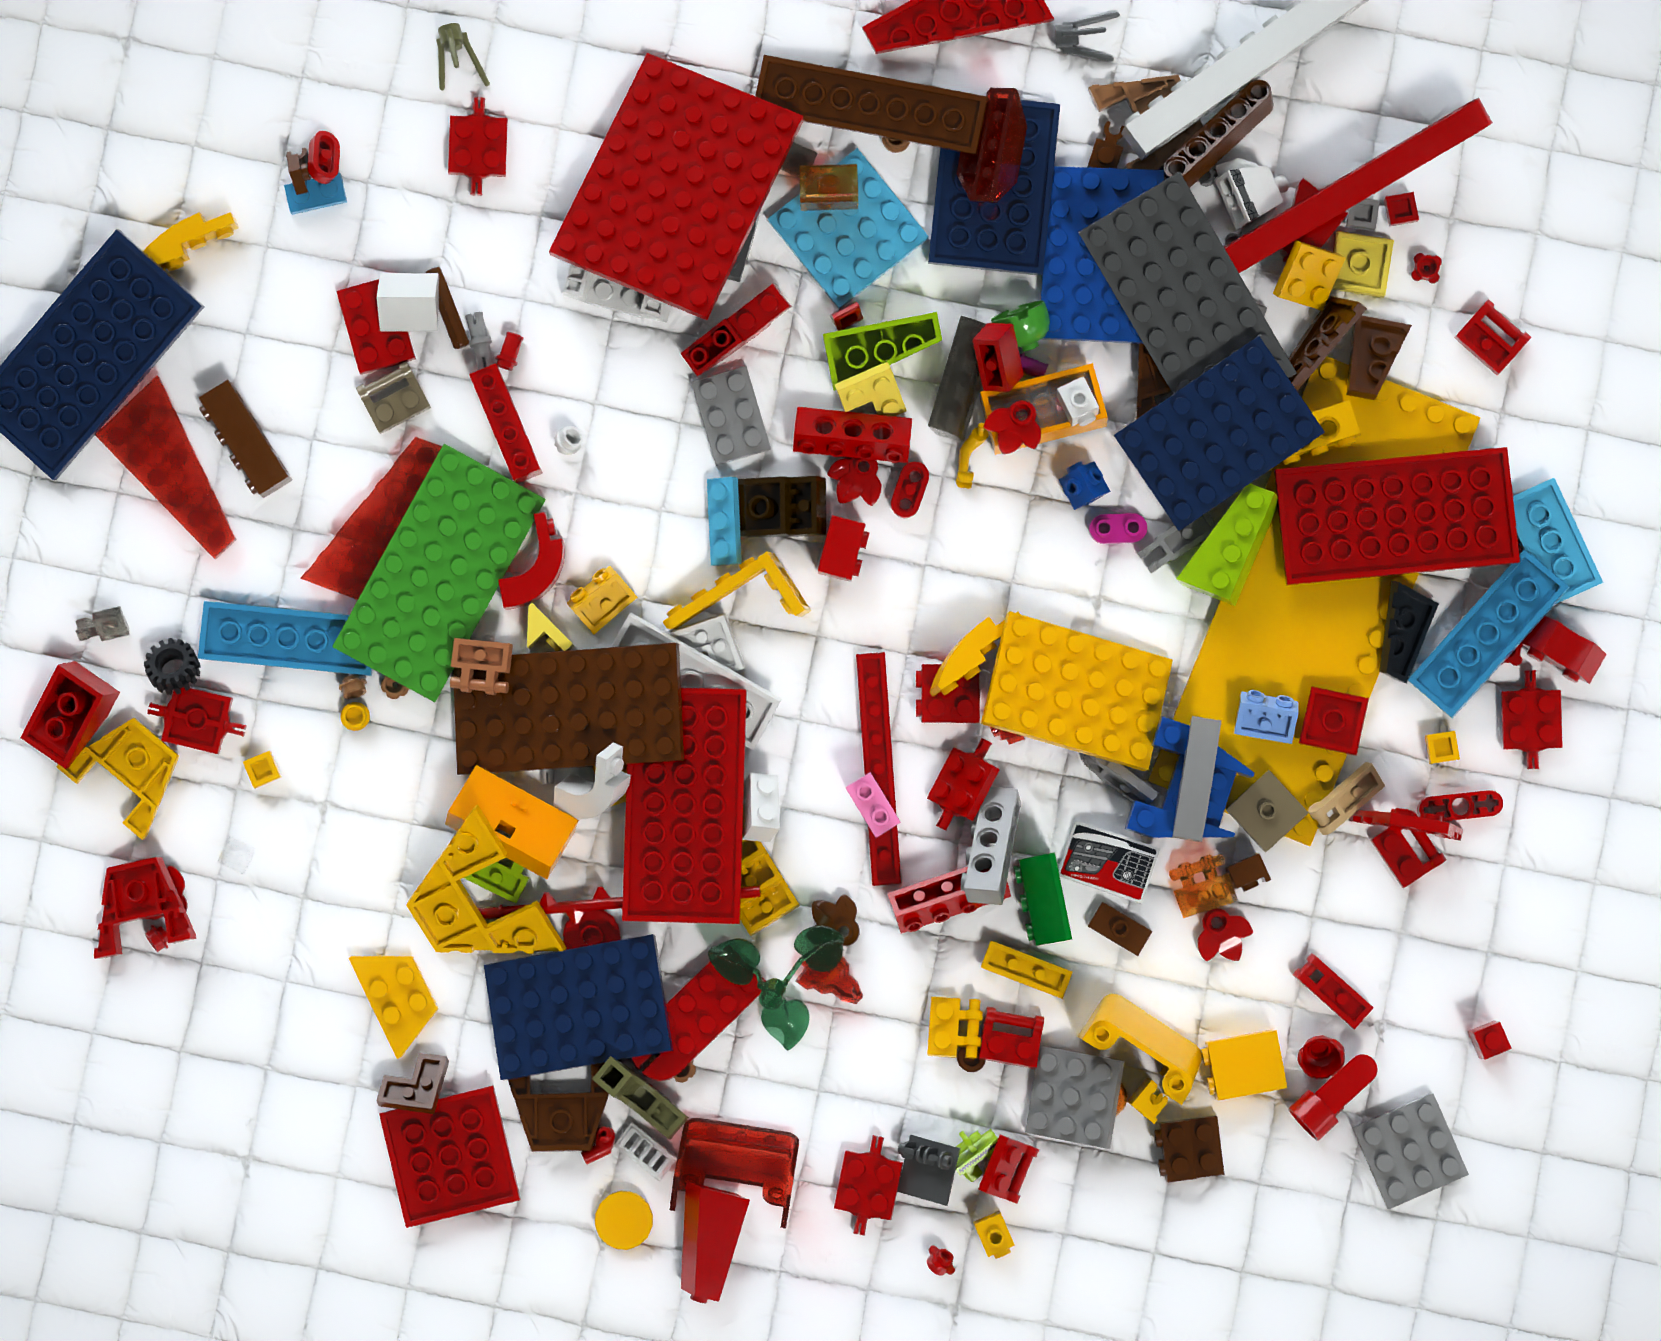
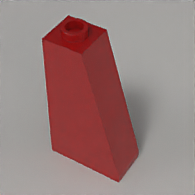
M687 1181L681 1289L691 1294L690 1299L693 1301L707 1304L709 1299L719 1302L750 1199L734 1192Z

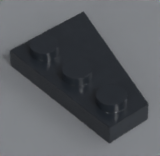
M1391 581L1379 672L1398 682L1407 684L1439 603L1396 581Z

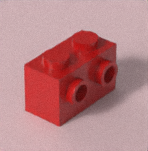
M987 323L972 339L983 391L1010 392L1024 376L1014 325Z
M832 515L817 571L818 574L852 582L853 576L859 577L863 560L857 559L860 548L866 549L870 532L865 531V523Z

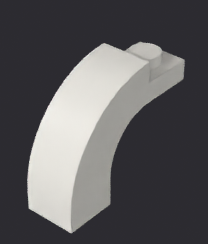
M613 742L596 756L595 782L585 780L571 773L558 783L554 789L553 807L576 819H590L602 814L617 802L627 791L631 778L630 774L621 771L624 765L622 759L623 746Z

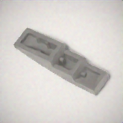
M1196 716L1191 718L1182 778L1179 785L1173 838L1202 842L1219 742L1220 720Z

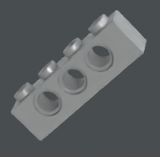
M991 787L977 813V822H972L970 832L971 839H973L972 848L968 847L966 851V865H968L967 873H963L961 877V890L965 891L968 902L1003 905L1021 808L1018 789ZM993 818H1000L997 821H990ZM989 843H995L991 847H985ZM983 869H990L988 872H980Z

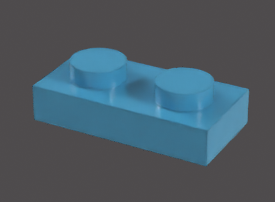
M338 173L328 184L319 183L314 179L308 180V192L300 195L296 194L293 183L284 185L291 215L348 202L341 173Z

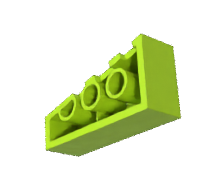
M937 312L824 333L823 340L833 391H836L834 385L885 362L891 365L941 342L942 335Z
M1251 483L1245 486L1176 580L1184 587L1235 606L1278 507V496L1276 493Z

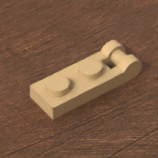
M1365 762L1324 799L1311 805L1308 812L1312 819L1317 820V827L1321 834L1328 835L1382 790L1385 784L1374 765ZM1332 809L1334 814L1328 817L1327 813Z

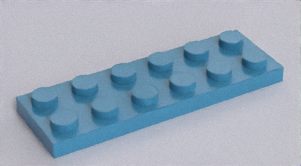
M1525 549L1519 555L1520 563L1511 564L1408 679V682L1452 719L1569 590V586Z
M204 601L198 659L372 676L373 669L332 648L349 615Z

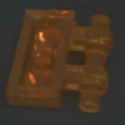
M1222 854L1202 856L1200 861L1193 863L1184 862L1179 864L1178 868L1169 871L1171 880L1176 881L1180 879L1183 885L1182 888L1174 890L1183 918L1238 901L1229 873L1219 876L1217 874L1216 868L1225 864V858ZM1203 872L1206 880L1195 883L1194 874Z

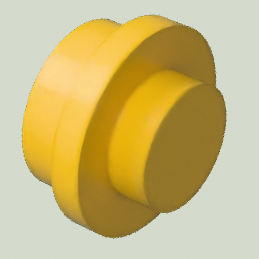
M348 703L341 711V722L349 730H362L369 723L370 712L362 703Z

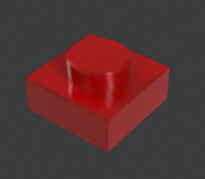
M1414 192L1386 196L1384 198L1389 227L1418 222L1419 216Z

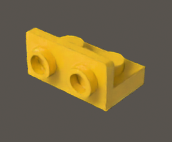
M608 566L606 569L598 570L593 575L592 581L584 588L576 589L570 595L567 605L592 634L595 635L638 597L611 566Z

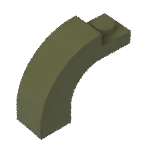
M612 1056L609 1057L592 1078L613 1098L625 1103L669 1140L673 1138L689 1118L657 1088Z

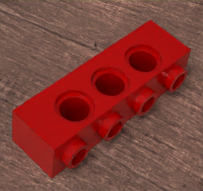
M494 363L470 373L469 376L514 482L519 484L543 474L497 364Z
M797 407L793 452L860 458L862 460L871 459L892 463H908L913 418Z

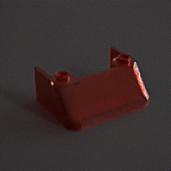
M691 1118L687 1120L683 1126L673 1176L669 1210L675 1211L679 1191H686L687 1181L704 1185L705 1178L754 1185L763 1187L762 1197L768 1204L783 1207L780 1228L786 1229L799 1149L798 1137L787 1131L704 1118Z

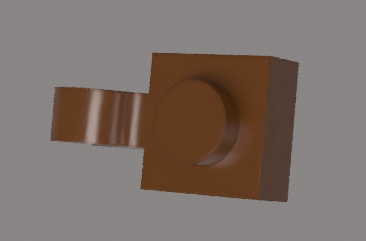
M302 148L300 155L298 153L291 154V151L286 153L295 192L297 195L307 193V181L311 180L308 172V151L306 148Z

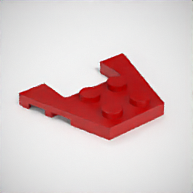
M1402 808L1391 809V812L1358 810L1349 818L1351 822L1422 832L1461 841L1463 829L1456 825L1443 822V816L1425 813L1420 814V817H1415L1412 810Z
M162 857L148 858L106 869L101 905H104L102 923L98 924L97 930H100L98 948H94V959H103L123 954L120 924L160 915L165 917L168 943L174 944L197 939Z

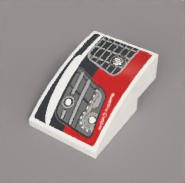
M1075 821L1059 867V875L1073 882L1142 904L1161 848Z

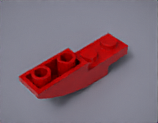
M772 283L733 315L723 319L680 354L698 377L767 329L774 320L792 306L776 284Z

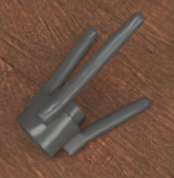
M1114 12L1074 22H1062V25H1055L1056 48H1063V54H1076L1112 62L1114 60L1112 56L1075 48L1073 45H1079L1080 35L1106 32L1105 27L1078 29V27L1118 18L1120 13Z

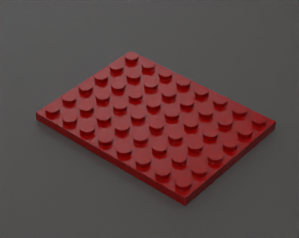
M647 53L549 249L550 256L699 318L708 320L804 121L803 115Z

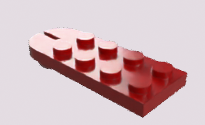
M729 943L666 1003L673 1051L660 1053L642 1071L644 1076L655 1081H667L679 1075L770 986ZM651 1055L632 1058L638 1070Z

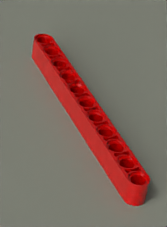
M1478 97L1224 246L1238 273H1241L1493 124Z

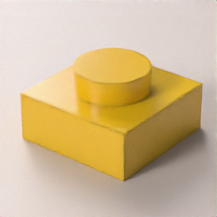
M1455 731L1425 735L1429 764L1460 760Z
M270 750L243 761L254 789L282 778Z

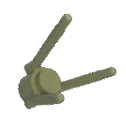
M458 23L440 26L438 28L440 38L436 39L440 90L443 91L445 89V50L451 53L454 67L459 68L457 51L462 49V44L467 50L486 87L489 86L490 82L469 42L467 32H462Z

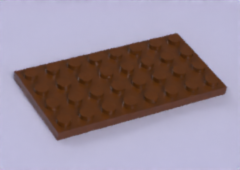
M679 643L515 654L511 658L510 673H498V681L509 683L508 693L487 695L485 691L472 690L471 693L454 688L457 775H470L476 765L490 773L596 766V756L613 742L623 746L622 759L624 764L684 761ZM454 668L453 676L461 677L462 669ZM474 670L473 678L486 680L487 671Z

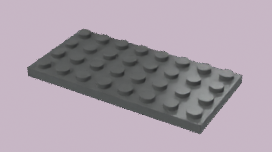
M1180 171L1078 231L1173 394L1258 336L1263 340L1288 378L1297 374Z

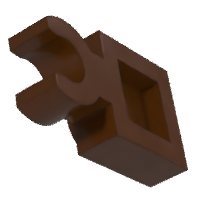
M1107 121L1103 128L1105 140L1096 138L1087 168H1117L1124 147L1116 143L1123 138L1121 132L1125 126H1121L1120 132L1113 135L1109 131L1111 122Z

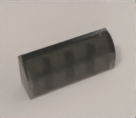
M960 316L928 423V427L936 435L961 442L965 440L982 383L972 339L986 325L983 322L965 316Z

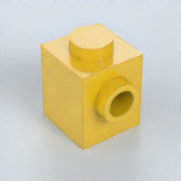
M1000 1210L973 1222L988 1257L994 1255V1258L998 1259L1011 1253L1010 1248L1015 1246Z

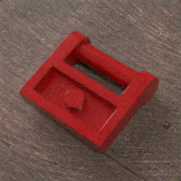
M1488 299L1454 338L1495 375H1499L1532 337L1526 331L1522 333L1493 307L1495 304ZM1487 316L1515 341L1512 347L1481 320Z
M1413 811V816L1418 817L1415 811ZM1388 827L1370 839V841L1402 888L1407 887L1447 860L1442 852L1439 853L1426 833L1411 831L1430 859L1422 864L1401 833L1403 829Z
M987 1006L984 1014L978 1059L1036 1069L1044 1027V1016L1035 1015L1034 1018L996 1011V1008ZM993 1023L1032 1029L1031 1037L992 1030Z
M1000 1135L978 1190L1018 1204L1021 1197L1019 1195L1020 1189L1032 1159L1037 1157L1040 1149Z

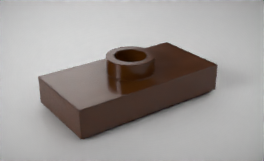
M1103 901L1087 926L1136 956H1139L1153 932Z

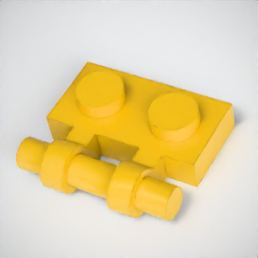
M931 997L927 1056L957 1058V1048L966 1047L965 1058H977L978 1047H981V1037H978L979 1021L983 1019V1012L980 1011L981 1000L969 999V1010H960V998ZM959 1021H968L967 1036H958Z

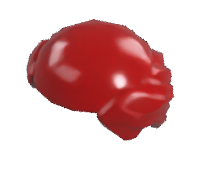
M1324 1035L1314 1036L1308 1039L1299 1050L1297 1061L1307 1076L1315 1080L1319 1078L1328 1079L1344 1066L1345 1049L1336 1039Z

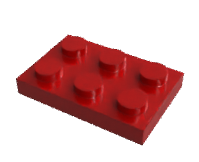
M379 279L336 291L360 375L402 364L405 361L416 360L409 332L380 331L377 306Z

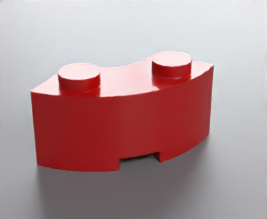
M1544 616L1521 642L1523 646L1529 649L1526 653L1528 656L1539 662L1545 660L1563 671L1562 676L1574 683H1577L1580 679L1590 684L1607 655L1596 643L1578 635L1561 622Z

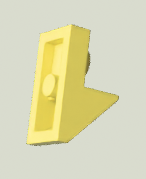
M531 603L528 606L527 647L531 649L547 634L549 637L545 641L555 651H560L561 649L563 651L571 650L575 645Z

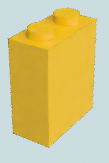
M1270 1029L1204 1041L1206 1048L1201 1049L1204 1066L1209 1065L1211 1077L1206 1078L1210 1095H1215L1216 1100L1288 1088L1277 1030Z

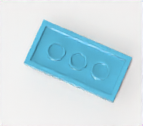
M1555 477L1513 496L1517 539L1522 551L1525 549L1569 586V590L1557 603L1604 583Z

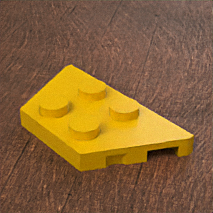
M414 956L349 957L348 959L396 1058H401L439 1009Z

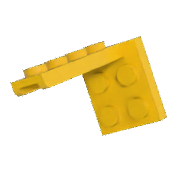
M766 551L757 557L758 559L756 560L754 557H750L739 565L741 570L731 576L728 572L714 582L717 586L708 592L704 588L692 595L690 598L693 602L685 607L679 604L666 613L668 618L662 622L668 629H677L764 571L767 572L764 578L771 589L779 590L783 598L779 601L788 614L803 617L812 610L775 553Z

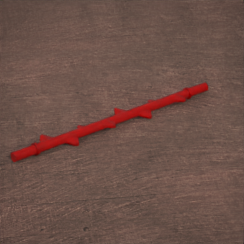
M760 885L741 887V899L761 897ZM600 886L597 887L592 899L556 902L549 892H544L539 904L545 914L566 913L573 924H579L584 911L622 909L623 897H610L604 887ZM501 904L499 907L478 908L484 919H496L529 904L503 906Z

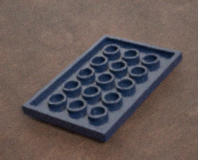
M987 96L989 100L977 155L940 148L928 264L1043 276L1061 104Z
M1258 336L1114 434V437L1173 524L1180 531L1318 438L1325 431L1263 340Z
M654 934L484 965L501 1081L605 1063L610 1056L617 1060H624L673 1051L657 942Z

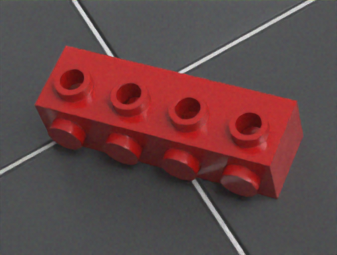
M968 866L887 893L900 933L915 932L923 926L934 922L941 923L952 916L961 913H971L979 907L988 905L968 902L965 891L961 890V877L963 873H967ZM983 869L980 872H988L990 869ZM1008 882L1006 883L1004 900L1011 897Z

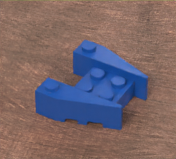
M1166 717L1160 718L1152 746L1178 755L1162 808L1136 800L1133 801L1124 827L1125 830L1150 838H1173L1179 785L1182 778L1190 725ZM1219 746L1217 748L1203 838H1232L1235 836L1234 832L1219 828L1236 774L1247 778L1254 776L1252 770Z

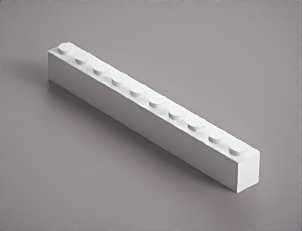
M1369 0L1293 1L1285 8L1287 11L1279 18L1276 14L1262 24L1264 28L1256 34L1254 31L1246 34L1239 41L1241 45L1234 50L1231 47L1226 48L1217 56L1218 61L1209 66L1208 63H1205L1194 72V78L1188 82L1182 79L1170 89L1172 93L1167 97L1158 96L1147 105L1149 107L1147 111L1142 114L1137 111L1124 121L1126 125L1121 134L1142 161L1239 93L1250 82L1266 74Z

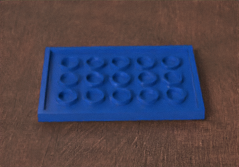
M1054 166L1041 300L1045 301L1050 324L1046 336L1042 338L1043 340L1143 344L1078 231L1164 181V170Z

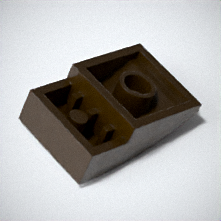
M778 476L738 479L741 537L826 536V478L820 476Z

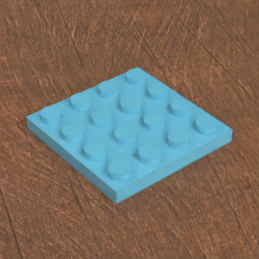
M858 148L767 219L769 224L838 309L845 306L929 239L926 232Z

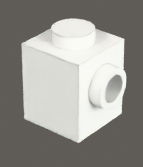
M1084 376L1057 388V398L1072 427L1077 424L1085 426L1096 419L1095 416L1098 415L1099 406Z

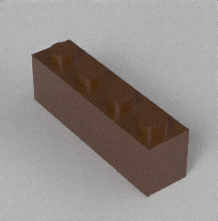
M227 379L198 397L202 403L199 410L207 422L212 420L216 425L217 430L214 431V434L222 446L227 444L233 454L229 457L238 471L243 469L248 478L244 481L253 495L258 493L261 497L265 498L293 480L232 382Z

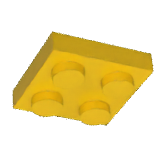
M1296 240L1272 294L1279 298L1323 311L1346 258L1338 253Z

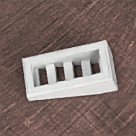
M631 1122L614 1145L659 1182L678 1159V1156L633 1122ZM634 1133L638 1134L639 1137L631 1148H627L625 1145ZM645 1140L648 1142L647 1146L639 1156L636 1155L634 1152L642 1141ZM654 1147L658 1151L647 1163L643 1159ZM664 1155L666 1160L659 1169L653 1168L660 1156Z

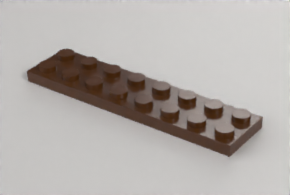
M769 55L763 56L755 95L758 98L803 115V122L973 155H977L989 100L987 96Z

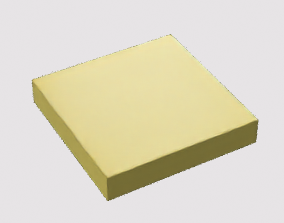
M1336 231L1333 252L1344 256L1346 259L1332 289L1384 298L1394 240Z

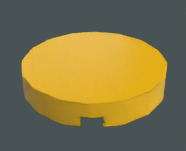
M617 1191L608 1195L599 1204L595 1213V1227L599 1237L607 1245L615 1249L629 1250L639 1246L648 1238L653 1227V1213L649 1203L641 1195L631 1191Z

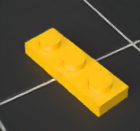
M991 940L980 967L1061 999L1064 997L1073 973L1070 970Z

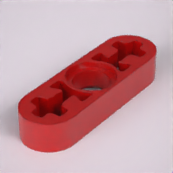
M1493 790L1430 796L1423 798L1419 802L1417 814L1419 817L1420 814H1425L1424 807H1428L1429 801H1432L1433 806H1443L1442 800L1447 799L1446 811L1449 817H1444L1445 811L1434 813L1443 816V822L1490 817L1500 813L1503 808V799L1498 792ZM1486 795H1490L1491 800H1496V806H1492L1491 812H1488L1487 807L1476 808L1478 814H1473L1474 802L1471 796H1476L1475 802L1485 801ZM1457 798L1464 799L1468 804V810L1463 815L1456 814L1452 809V804Z

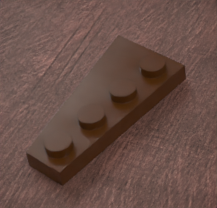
M1329 296L1323 311H1319L1288 358L1297 374L1288 379L1297 392L1367 310L1363 304L1358 301Z

